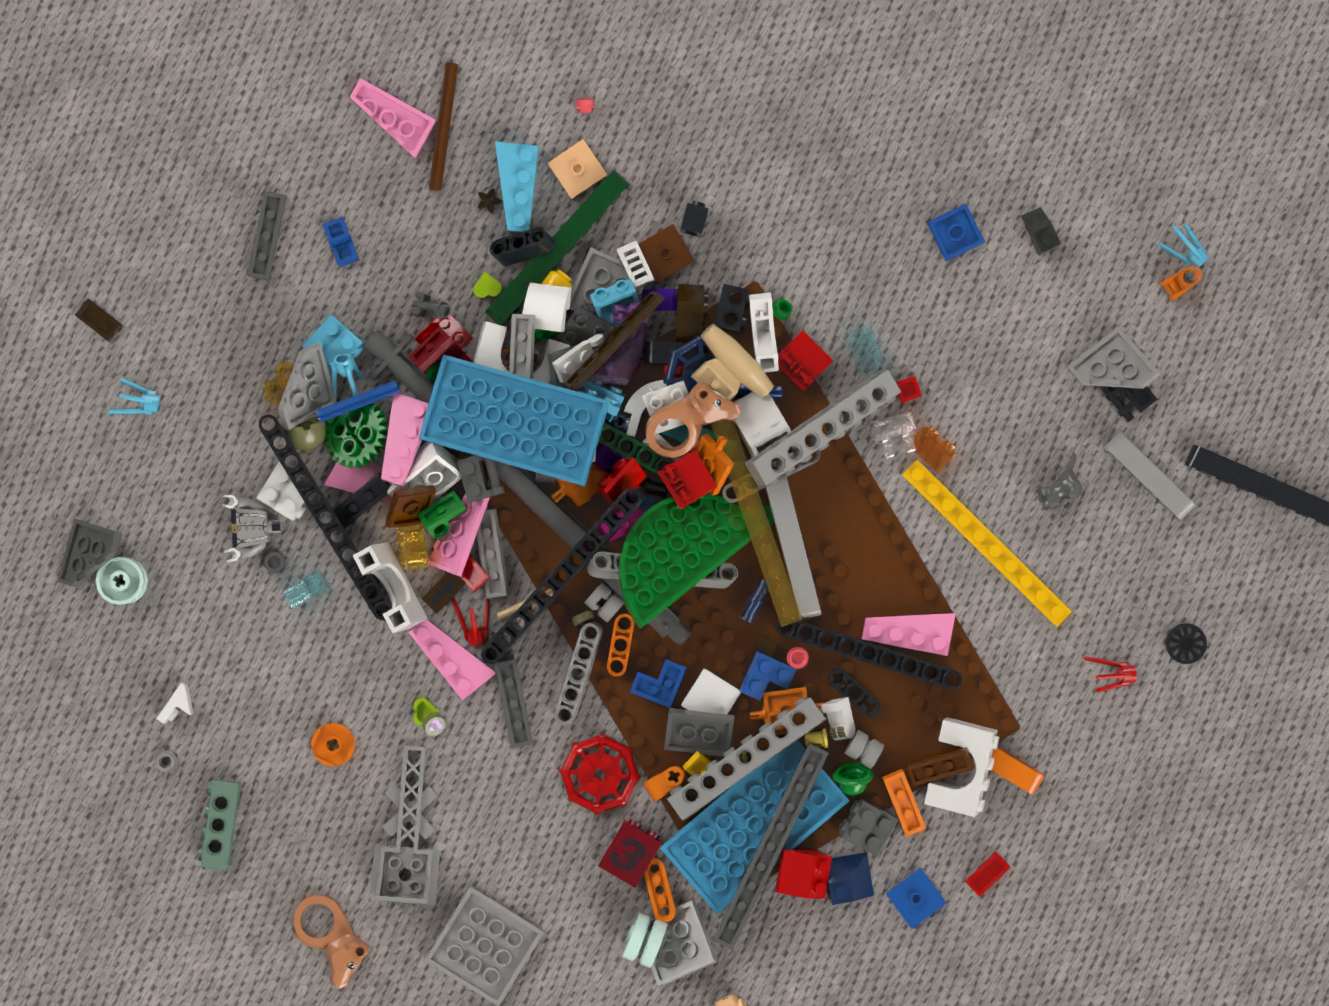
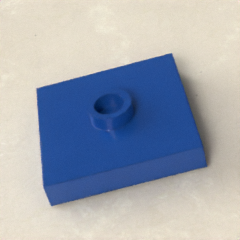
M921 868L917 869L886 893L912 929L946 904L944 898Z

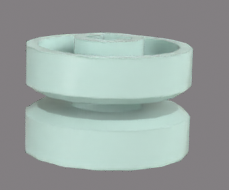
M111 558L97 572V590L102 598L110 603L118 605L134 603L147 590V571L134 558ZM121 577H123V580L126 581L125 584L120 583Z
M639 912L625 941L626 946L622 958L633 961L636 959L639 950H642L640 965L651 968L668 923L657 919L649 931L647 929L650 917Z

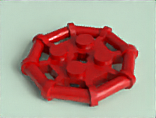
M605 733L572 743V748L564 764L559 768V773H561L568 795L567 800L588 809L594 815L620 806L625 807L637 781L641 777L638 774L632 756V748L605 736ZM600 744L598 752L586 755L583 751ZM604 745L616 750L620 754L616 758L604 752ZM579 753L583 760L577 770L571 769ZM623 757L629 774H622L619 760ZM597 768H600L601 771L605 770L606 774L603 775V780H599L598 777L594 778L593 774L596 773ZM570 774H576L581 787L577 791H575ZM621 779H629L620 795L616 789ZM586 791L595 796V803L579 796V794ZM613 793L616 799L599 804L601 796Z

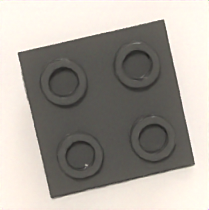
M584 303L575 309L565 323L564 332H559L555 339L570 346L580 344L584 340L587 341L597 334H603L606 340L615 326L590 312L591 307ZM600 343L598 346L592 347V349L595 350V349L598 348L602 343Z

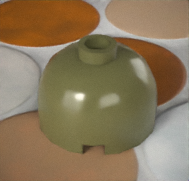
M312 417L290 430L284 429L295 449L301 450V453L313 452L314 447L319 446L324 441L326 435L325 422H320L318 417Z

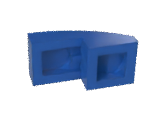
M340 217L322 224L339 268L359 261L344 218Z

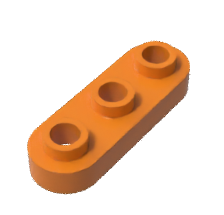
M653 858L644 876L654 916L660 921L670 922L676 916V907L666 867L661 859ZM653 865L658 866L659 870L657 873L651 871ZM658 886H662L664 888V892L662 894L657 893ZM664 907L669 909V914L666 916L662 914Z

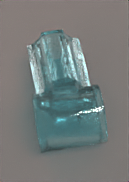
M318 570L283 593L290 606L294 608L308 599L315 598L319 594L328 591L330 587L321 571Z

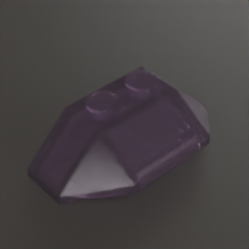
M641 323L589 379L592 382L627 385L645 357L647 324Z

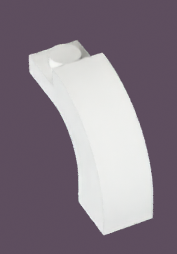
M771 293L749 295L755 361L764 372L779 371Z
M663 380L646 384L631 396L624 409L625 413L632 414L631 418L627 417L625 421L627 423L623 430L627 431L626 435L635 438L641 415L647 408L642 395L648 393V388L656 386L657 389L666 387Z

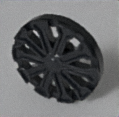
M1183 623L1175 626L1170 630L1166 638V650L1169 656L1181 664L1197 662L1203 657L1207 648L1205 634L1199 627L1193 624ZM1181 627L1183 628V636L1178 631ZM1190 627L1192 628V631L1188 635V628ZM1199 632L1200 636L1193 638L1195 633ZM1175 633L1179 639L1172 638V634ZM1203 641V645H1197L1196 642ZM1170 642L1178 643V645L1170 647ZM1194 648L1199 649L1201 651L1200 654H1197L1194 651ZM1180 649L1176 655H1173L1172 652L1174 650ZM1183 652L1185 658L1184 661L1180 660V656ZM1189 652L1194 656V659H1189Z

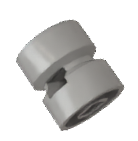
M602 582L584 603L593 611L598 610V615L608 622L625 602L617 594L612 595L611 589ZM601 598L607 600L604 605L600 601Z
M857 730L846 747L844 754L854 760L860 758V763L871 769L885 745L875 739L870 741L869 735Z

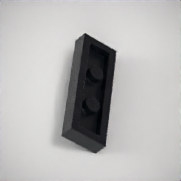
M380 472L333 508L344 529L388 495L387 491L391 484L381 479L382 474Z

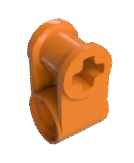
M1195 264L1188 265L1178 273H1174L1159 283V285L1164 287L1170 296L1169 300L1172 302L1201 280L1203 276L1202 270ZM1187 271H1191L1194 273V281H1191L1187 278Z
M673 766L643 783V786L653 802H656L684 781L685 772L681 767ZM672 770L674 773H680V776H678V782L676 780H670L669 777L672 775Z

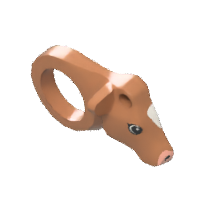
M697 383L687 396L660 408L648 419L645 435L649 447L663 457L675 458L682 455L685 456L698 444L702 425L722 420H737L741 413L740 405L726 399L707 384ZM667 419H678L684 422L689 430L685 442L676 447L661 445L655 438V430L661 422Z
M315 894L308 896L300 902L294 913L293 924L296 932L293 934L306 946L326 949L332 973L331 983L337 988H343L348 984L352 973L359 966L362 959L368 954V944L354 934L343 909L337 901L327 895ZM323 904L332 911L335 922L332 931L328 935L313 937L303 929L301 918L308 906Z

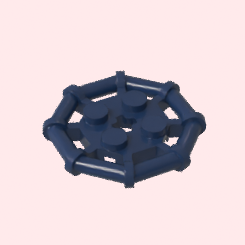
M700 335L695 336L688 343L670 352L671 357L666 377L663 380L666 386L684 381L689 394L697 384L691 376L705 361L716 358L715 356L704 354L703 347H709ZM697 348V355L688 360L683 357L684 354ZM678 361L684 364L681 369V377L674 378ZM735 396L730 401L734 402L736 400Z

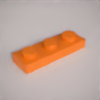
M900 769L882 777L905 836L908 837L926 829L904 771Z

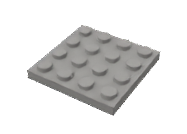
M470 886L424 961L499 1006L545 931L478 889Z

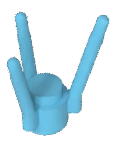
M1187 224L1184 225V228L1196 246H1193L1176 226H1173V230L1190 249L1186 254L1188 258L1163 243H1159V247L1183 261L1187 266L1195 264L1200 267L1209 258L1205 253L1206 250L1199 243Z
M340 354L334 358V363L330 364L335 397L337 394V372L343 377L347 376L353 395H358L352 377L353 370L360 381H364V378L355 364L353 356Z
M120 378V382L145 394L142 395V398L126 394H119V397L140 402V407L144 409L108 410V414L151 415L152 412L158 411L161 396L156 395V391L148 390L131 381Z

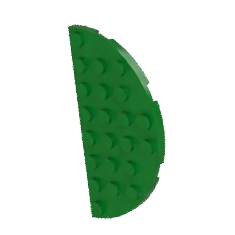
M710 494L702 496L681 510L673 498L665 499L648 509L637 520L626 536L619 559V583L622 597L640 629L643 628L764 531L767 526L748 509L744 510L726 501L723 497Z

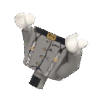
M233 495L223 496L230 499L228 505L222 504V506L231 508L233 548L224 551V553L231 552L232 559L226 560L227 562L253 557L265 548L266 543L270 542L269 533L282 532L281 520H269V513L264 511V507L250 498L234 497Z

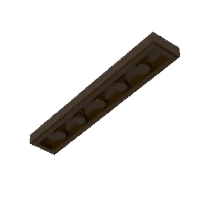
M651 291L563 386L566 389L577 392L664 300V297L660 293Z

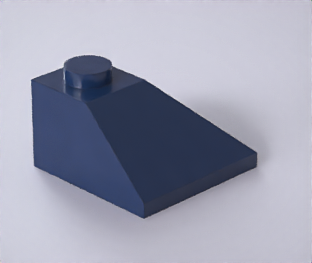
M867 852L832 858L828 878L832 905L874 896Z

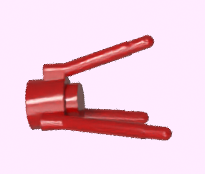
M452 598L451 601L463 629L465 641L469 640V646L486 644V637H489L490 599L486 598L483 630L482 626L476 625L474 610L470 608L472 628H469L468 631L455 598Z
M1087 656L1083 658L1085 661L1120 667L1116 669L1114 674L1095 676L1096 679L1117 678V681H1120L1097 688L1096 692L1129 686V683L1136 682L1137 673L1135 665H1128V662H1117Z

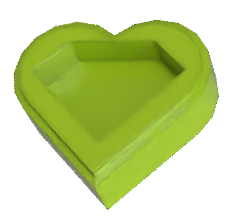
M484 272L475 284L473 291L478 298H486L488 295L496 297L501 293L502 286L487 272Z
M421 697L414 702L415 714L413 720L418 726H422L424 719L428 715L439 713L435 706L426 698Z

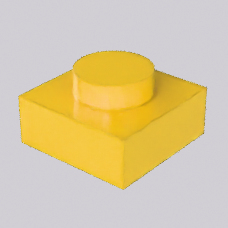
M696 751L683 765V768L692 776L697 772L701 775L707 771L705 767L712 761Z

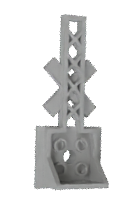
M404 745L401 790L394 784L385 792L398 807L399 813L388 821L383 828L390 837L397 833L396 846L375 845L370 901L436 905L440 849L418 848L419 834L424 839H427L435 832V829L424 818L421 811L438 797L430 786L423 791L426 747ZM409 750L421 751V759L415 765L408 760ZM412 771L419 776V782L413 787L406 781L407 776ZM411 792L416 797L412 802L407 798ZM410 821L414 827L408 831L405 825ZM409 836L414 842V847H401V842ZM406 868L411 871L412 876L410 880L403 881L400 878V871Z

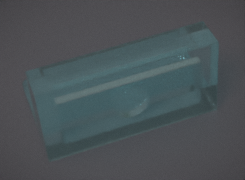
M870 323L845 333L858 373L884 365Z

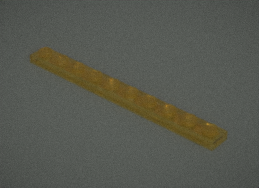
M722 420L711 423L716 441L719 436H724L727 439L723 451L734 463L729 473V478L780 625L782 627L802 620L754 479L745 465L747 459L734 422Z

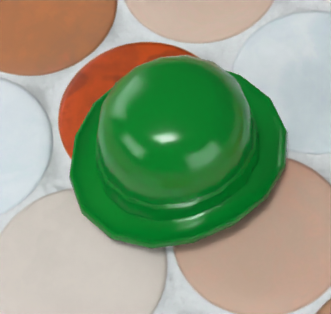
M860 762L843 764L833 774L834 781L839 783L841 790L848 795L862 793L866 789L867 783L873 777L872 769Z

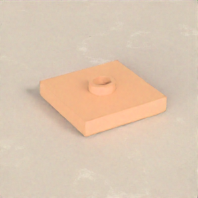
M584 139L547 163L571 199H574L608 176Z

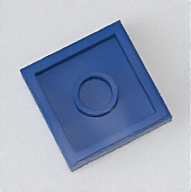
M967 204L927 222L945 262L985 243Z

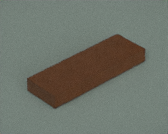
M967 747L907 764L906 769L914 787L973 770L975 766Z

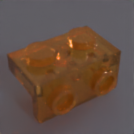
M923 425L906 445L938 474L957 455L954 452L956 448L948 440L943 442L938 437L940 433L932 425L929 427Z

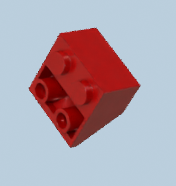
M619 458L611 466L613 470L608 476L603 475L596 483L598 487L595 491L610 505L626 489L631 486H638L647 476L633 458H623L622 460Z

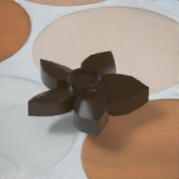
M494 188L490 189L487 194L478 192L479 198L483 201L479 203L477 209H483L487 206L488 211L493 214L494 205L502 202L500 198L494 197Z

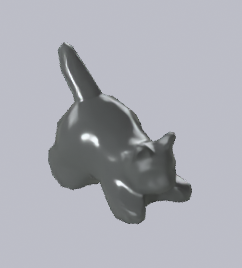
M1072 453L1065 471L1052 486L1042 487L1038 485V501L1042 503L1046 511L1057 507L1063 498L1073 500L1081 495L1083 487L1072 470L1076 463L1075 453Z

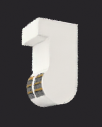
M849 698L832 699L822 704V712L827 714L832 738L834 740L853 738L855 735V724Z

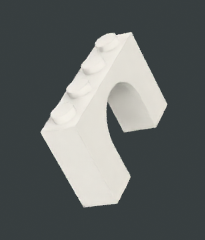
M487 321L483 322L473 363L509 373L501 360V348L507 327ZM546 339L540 363L533 371V380L549 384L551 376L547 354L567 348L570 345Z
M388 542L371 545L353 555L362 575L372 573L385 586L392 602V609L384 613L383 616L392 633L410 629L428 619Z
M949 717L943 720L938 741L962 748L967 747L975 760L976 774L972 782L964 786H955L936 780L929 782L924 804L976 817L979 812L982 813L985 800L982 799L983 792H987L990 782L987 774L988 770H992L995 760L992 757L993 749H997L999 737L996 736L997 730Z

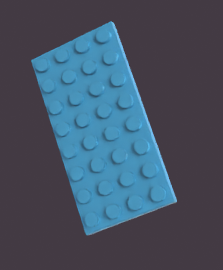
M443 355L418 439L585 486L610 401Z
M798 740L726 790L660 847L716 914L731 903L805 751V748ZM822 768L782 849H794L849 802V799ZM781 850V852H780V854H779V856H778V858H777L775 864L780 861L782 850Z

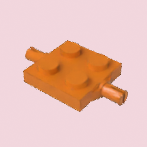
M709 434L701 436L694 450H696L718 486L709 492L713 496L719 493L734 463L723 451V447L727 443L726 437L719 436L717 442H715Z
M592 463L585 486L555 478L560 489L551 495V498L558 503L566 495L580 507L597 493L595 489L598 487L596 484L603 475L608 476L609 474Z
M806 687L764 692L763 710L750 712V716H754L750 717L751 721L764 719L765 723L770 722V724H773L778 720L776 717L778 714L786 709L789 712L796 707L794 703L804 696L808 699ZM823 702L816 703L818 707L824 704ZM802 713L795 714L793 718L794 723L802 725L805 722V716ZM780 725L777 727L776 735L787 734L785 726Z

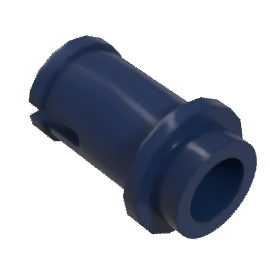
M620 413L614 416L611 422L607 420L608 425L615 429L623 428L627 422H625V416ZM617 418H619L618 424L614 422Z

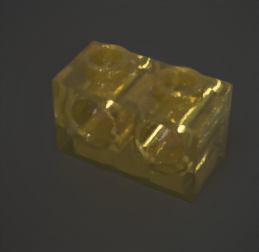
M285 360L284 363L281 361L274 370L276 373L272 381L268 380L262 388V391H264L262 396L278 407L282 398L275 399L273 391L277 387H281L285 391L288 383L285 373L294 367V364L288 360Z
M418 523L396 527L401 569L413 570L429 567L424 524Z

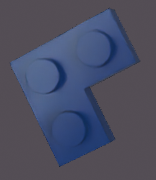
M756 652L739 691L760 701L769 681L788 689L797 669L760 652Z
M666 659L658 679L637 672L630 692L670 708L686 667Z

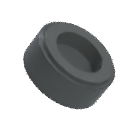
M278 551L269 552L264 558V567L271 573L282 571L286 565L284 555Z

